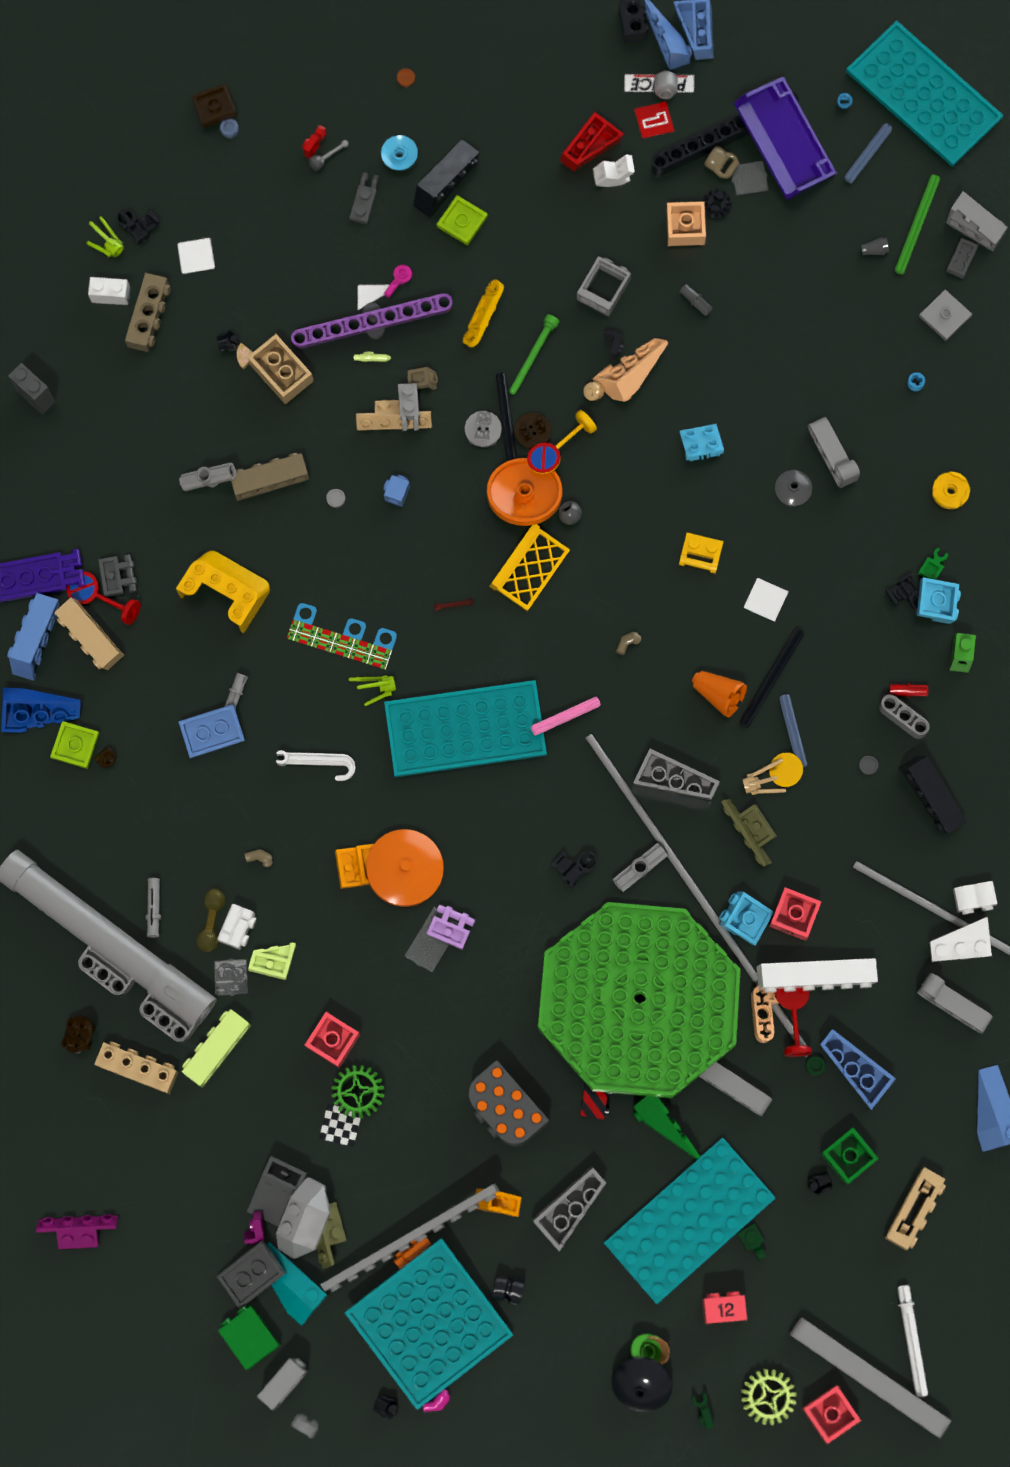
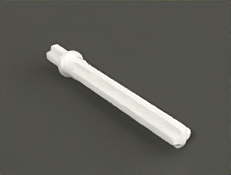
M899 1286L897 1288L900 1300L898 1307L901 1306L915 1394L917 1397L927 1396L928 1392L913 1311L914 1302L911 1299L909 1286Z

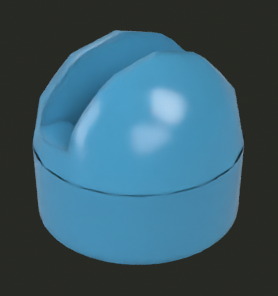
M847 93L841 94L837 99L838 106L842 109L849 108L852 104V97ZM840 101H849V103H840Z

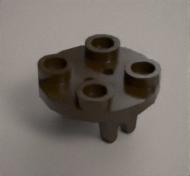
M527 413L517 420L514 427V435L521 446L531 450L535 445L547 443L550 440L551 426L545 416L539 413Z
M86 1016L70 1017L66 1023L67 1028L61 1042L62 1047L72 1054H79L85 1049L90 1050L91 1046L88 1044L92 1036V1030L95 1031L96 1027L92 1026L90 1019Z

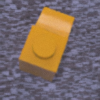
M476 1188L475 1194L479 1193L484 1189ZM497 1192L495 1193L496 1198L487 1203L483 1200L478 1203L479 1208L477 1209L518 1217L522 1197Z

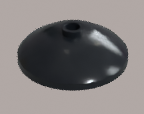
M642 1356L631 1357L616 1367L612 1377V1389L617 1399L626 1407L639 1412H650L661 1408L667 1403L672 1392V1379L667 1369L658 1361Z

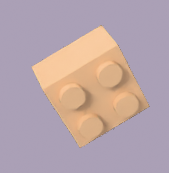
M704 202L667 203L668 246L705 245Z

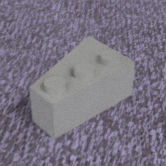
M964 191L952 206L946 221L948 225L991 251H994L1007 230V226L1002 221L994 217Z

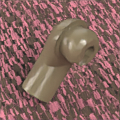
M630 632L622 636L616 653L624 655L628 645L641 642V636L637 632Z
M261 849L245 853L247 862L259 860L263 863L264 867H270L273 864L271 854Z

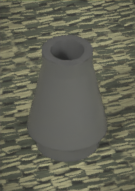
M880 237L866 244H861L863 255H885V253L889 252L887 237Z

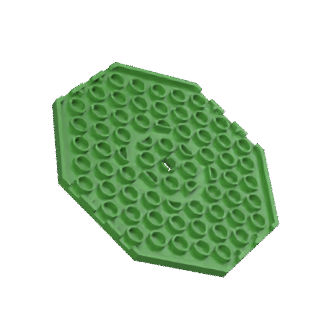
M607 902L599 911L584 920L575 930L570 931L556 945L545 951L538 1029L592 1091L673 1098L736 1046L741 969L729 959L726 952L709 937V934L699 923H696L686 909ZM639 994L645 998V1001L640 1004L634 1000V997Z

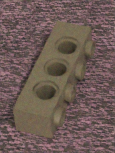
M145 273L125 338L127 347L149 352L150 347L154 346L155 330H158L161 320L159 317L165 310L166 303L164 300L166 296H169L171 289L167 278ZM152 294H158L156 298H150ZM147 311H153L151 315H145ZM144 327L148 328L144 333L139 332Z

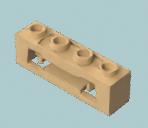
M925 1167L920 1170L885 1236L886 1240L904 1250L914 1247L918 1239L915 1237L916 1233L924 1228L927 1222L924 1218L928 1212L931 1213L936 1205L934 1200L937 1194L941 1195L946 1187L943 1184L945 1181L943 1177ZM924 1181L920 1191L928 1194L932 1187L931 1193L922 1202L910 1225L912 1228L908 1236L905 1234L910 1226L904 1223L897 1232L896 1230L901 1221H905L920 1193L918 1189Z

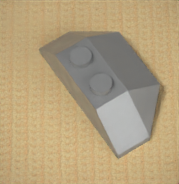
M307 1177L290 1197L276 1232L279 1251L296 1259L316 1250L331 1213L325 1185Z

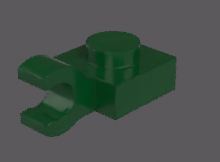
M755 1224L737 1233L747 1252L753 1249L759 1261L767 1257L760 1246L765 1241Z
M702 1394L703 1401L701 1403H697L695 1396H692V1403L700 1408L701 1414H698V1419L701 1427L705 1426L706 1430L714 1428L706 1394Z

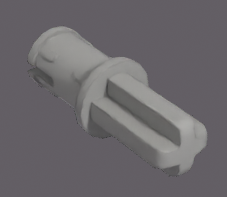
M240 673L236 674L234 683L229 688L230 693L225 707L234 704L236 708L240 695H243L242 691L248 679L247 676Z

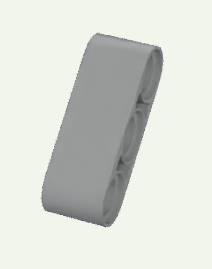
M893 695L883 697L879 705L880 712L916 739H921L927 734L929 723L926 719ZM884 702H891L894 708H886ZM905 713L908 715L909 720L904 721L899 715ZM915 725L923 726L924 732H917Z

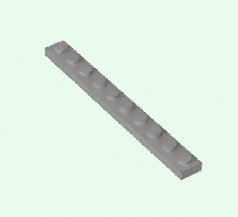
M493 1184L325 1281L321 1284L323 1290H331V1292L338 1290L342 1287L341 1283L345 1280L351 1282L357 1279L359 1272L363 1270L368 1272L376 1267L375 1263L380 1260L383 1263L393 1258L392 1253L399 1250L401 1253L411 1247L409 1243L414 1240L418 1243L427 1238L426 1233L432 1230L435 1233L443 1229L445 1222L449 1220L452 1223L462 1217L461 1213L468 1210L470 1213L479 1208L478 1203L483 1200L486 1203L496 1198L495 1193L499 1192L497 1185Z

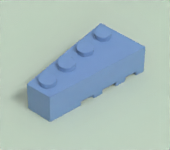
M36 593L35 598L31 599L28 607L29 612L23 616L22 628L16 632L14 646L9 648L7 654L13 675L34 681L36 677L34 673L35 665H40L42 647L46 648L49 633L47 632L52 631L57 618L54 612L60 608L58 599Z

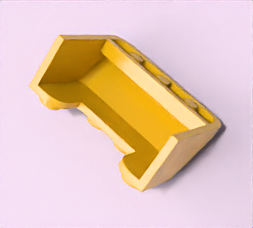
M208 551L195 560L176 587L179 596L183 598L185 595L195 594L203 583L233 600L234 602L229 608L228 616L232 622L239 626L242 633H245L270 592V586L265 579L216 551Z

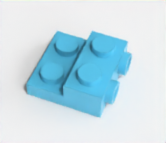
M923 577L920 580L917 616L931 618L932 621L951 624L957 620L959 615L957 602L961 596L959 584Z
M737 891V893H733L728 901L730 906L728 909L720 914L719 920L721 922L719 925L733 935H738L751 945L756 946L774 912L745 892Z

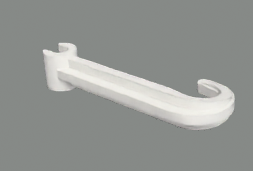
M282 750L276 752L277 756L285 757L282 761L276 760L279 766L287 764L346 766L349 770L348 773L336 776V781L348 780L355 773V762L345 754L286 753Z

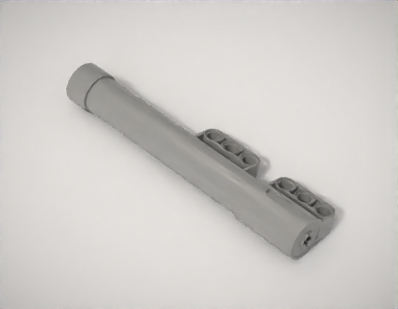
M15 850L0 866V882L13 892L19 893L88 945L79 958V968L115 995L127 993L134 983L137 982L148 991L147 997L140 1006L141 1015L173 1040L181 1042L189 1039L211 1012L217 999L174 966L166 964L37 867V863L21 851ZM88 957L93 961L91 968L86 963ZM103 969L107 970L108 972L107 979H104L102 977ZM119 980L123 983V990L117 988ZM149 1004L154 1006L153 1014L148 1012L147 1007ZM165 1015L170 1019L168 1026L163 1023ZM180 1027L185 1030L184 1037H181L178 1033Z

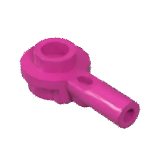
M406 265L396 267L394 270V280L383 294L389 298L399 285L408 282L412 277L411 269Z

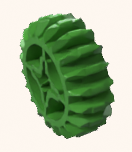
M353 1065V1072H350L348 1067L345 1068L347 1075L344 1076L342 1072H339V1076L342 1078L341 1081L337 1078L334 1079V1082L339 1085L332 1086V1090L337 1091V1093H333L331 1096L332 1098L338 1097V1100L334 1101V1105L341 1103L342 1105L338 1110L341 1112L346 1109L345 1116H348L351 1111L353 1119L356 1118V1113H359V1117L362 1119L364 1117L363 1112L366 1111V1114L371 1116L369 1109L372 1108L373 1111H377V1108L374 1106L375 1103L382 1105V1102L377 1099L378 1097L384 1098V1094L379 1093V1091L385 1088L384 1086H378L382 1079L375 1080L378 1076L377 1072L370 1075L371 1068L364 1072V1066L361 1065L360 1071H357L356 1065ZM359 1076L368 1078L372 1082L373 1087L362 1086ZM353 1077V1086L346 1091H342L346 1081ZM357 1085L360 1090H364L359 1099L356 1094H352ZM374 1093L370 1103L363 1107L364 1096ZM343 1097L355 1098L357 1108L347 1105Z

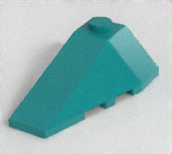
M269 1242L267 1246L286 1271V1274L273 1283L272 1287L286 1312L302 1326L327 1298L328 1294Z

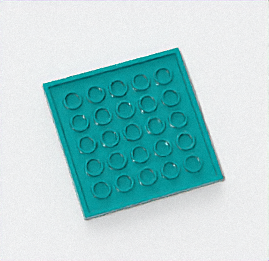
M442 1238L434 1242L345 1311L347 1317L417 1410L513 1336L507 1325Z

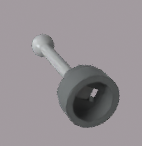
M343 140L339 146L322 157L320 155L312 156L308 159L310 166L314 171L320 170L324 166V160L341 148H346L348 141Z

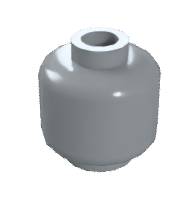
M664 70L655 76L654 92L662 99H669L677 93L678 79L674 73Z

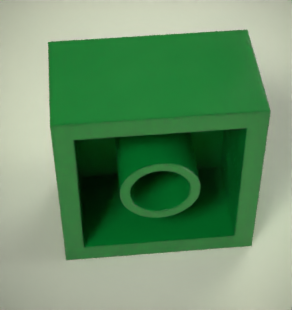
M851 1128L820 1154L845 1185L849 1184L879 1159L854 1128Z

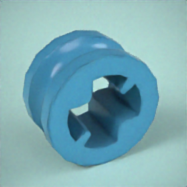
M912 373L907 381L909 389L912 391L921 390L924 386L925 378L921 373ZM914 378H916L917 381H921L919 382L918 386H916L915 383H912Z

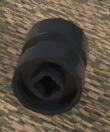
M497 1274L492 1299L499 1301L507 1299L508 1303L519 1305L525 1280L515 1277L510 1280L509 1276Z

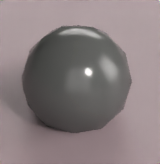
M568 501L560 506L558 515L563 523L572 525L580 520L582 511L577 503Z

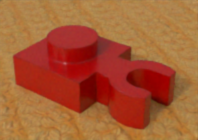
M319 125L315 134H312L310 139L307 138L302 147L305 157L311 158L315 154L321 140L327 134L325 132L326 128Z

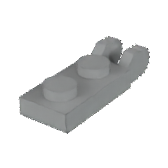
M417 383L398 384L402 431H407V420H413L414 430H419Z

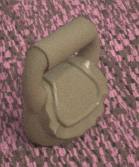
M720 146L714 147L705 161V166L715 172L719 177L726 179L732 176L739 165L738 158L734 154L726 152ZM729 158L733 159L732 163L730 164L726 172L723 174L721 172V169L725 165L726 161H728Z

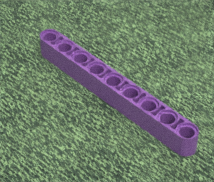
M439 294L298 329L292 333L291 340L295 347L306 348L384 327H391L447 313L452 309V298L448 294ZM447 299L450 304L448 307L443 308L439 305V301ZM428 303L432 308L429 312H424L421 310V306ZM406 308H411L414 311L409 317L403 314V310ZM389 312L395 314V319L392 321L385 319V315ZM369 317H375L377 323L371 326L367 323ZM352 321H356L359 323V328L352 330L349 328V324ZM333 326L341 327V332L333 334L331 329ZM316 330L323 332V336L320 339L313 337V333ZM301 334L305 336V341L303 343L295 342V337L297 335Z

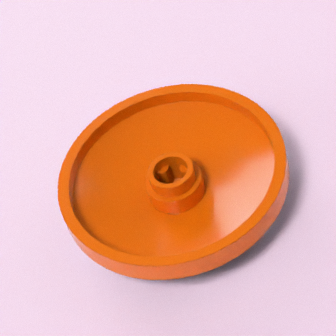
M517 458L503 463L491 474L487 484V500L493 512L502 520L520 526L535 525L549 519L559 508L562 500V483L555 471L547 474L536 473L529 467L527 458Z
M401 829L383 835L372 846L366 861V876L370 887L379 898L395 906L410 907L425 902L436 892L443 877L444 865L438 847L426 835L414 830Z

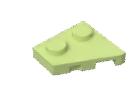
M296 943L254 950L248 971L286 980Z

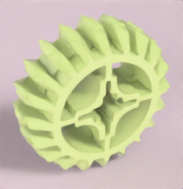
M764 1369V1376H761V1373L757 1371V1379L752 1375L749 1377L753 1382L752 1384L744 1383L745 1386L749 1387V1390H742V1393L748 1394V1396L741 1400L742 1402L748 1401L749 1404L745 1405L744 1409H752L748 1416L751 1417L755 1413L754 1421L758 1422L760 1417H762L763 1425L766 1424L767 1419H769L770 1425H774V1418L777 1419L778 1423H781V1415L786 1419L789 1417L785 1413L786 1410L793 1412V1409L788 1406L789 1403L796 1404V1401L790 1400V1396L794 1397L796 1393L789 1392L790 1389L794 1388V1385H786L790 1380L788 1377L783 1381L781 1380L783 1377L782 1372L775 1377L776 1370H772L771 1375H768V1370ZM765 1380H774L782 1388L771 1390ZM759 1383L762 1394L753 1401V1391ZM766 1391H769V1394L778 1392V1394L771 1398L772 1404L768 1403V1400L766 1402L762 1400L766 1397ZM785 1393L784 1405L778 1411L776 1399ZM767 1404L773 1414H763L757 1410L756 1406Z

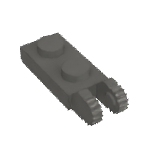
M363 172L361 184L358 186L350 214V221L368 225L377 194L379 175H374L372 187H367L368 173Z

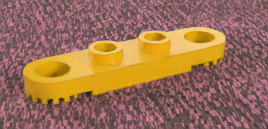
M498 280L491 281V284L489 283V286L486 287L485 295H482L468 325L469 329L464 334L463 342L470 348L479 343L504 290V285Z

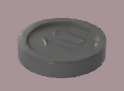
M864 756L859 762V769L865 775L874 774L879 766L877 759L873 756Z

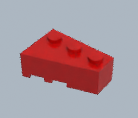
M594 112L563 152L560 161L571 170L576 171L619 143L624 134Z

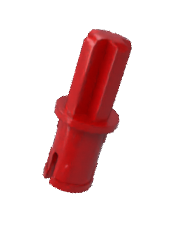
M910 683L890 684V695L907 696V698L909 696H928V686L910 685Z

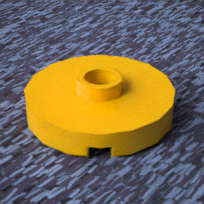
M956 472L939 475L932 487V496L935 502L946 509H957L963 506L970 494L967 479ZM952 489L954 493L949 494L947 490Z

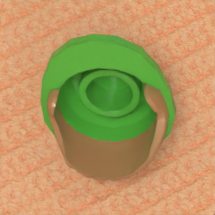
M643 1334L637 1336L632 1342V1357H648L662 1365L669 1358L668 1344L656 1335Z

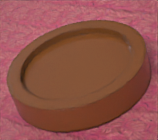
M402 69L397 74V81L401 86L409 87L415 82V74L410 69Z

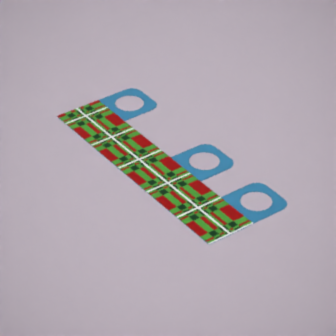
M305 603L298 605L286 639L386 670L397 637L396 632L380 628L374 644L361 641L366 628L364 622L352 618L349 619L342 635L313 626L312 623L317 609ZM302 608H309L312 615L309 619H302L299 613ZM353 623H358L361 626V631L357 635L349 632V626ZM389 633L392 636V641L389 644H382L380 642L381 634Z

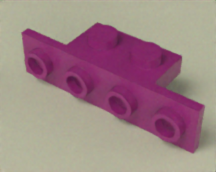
M106 1214L98 1217L90 1215L77 1218L66 1216L57 1219L46 1217L39 1219L36 1233L56 1232L58 1249L95 1248L99 1246L98 1230L116 1229L118 1216Z

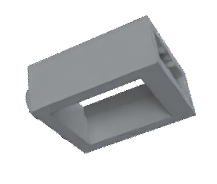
M598 256L577 292V300L610 316L630 282L631 273L623 266L618 267L614 265L608 258ZM600 269L622 280L610 302L588 291Z
M290 1358L257 1397L271 1410L277 1409L307 1374L308 1371L305 1369L307 1365L299 1358L295 1360Z

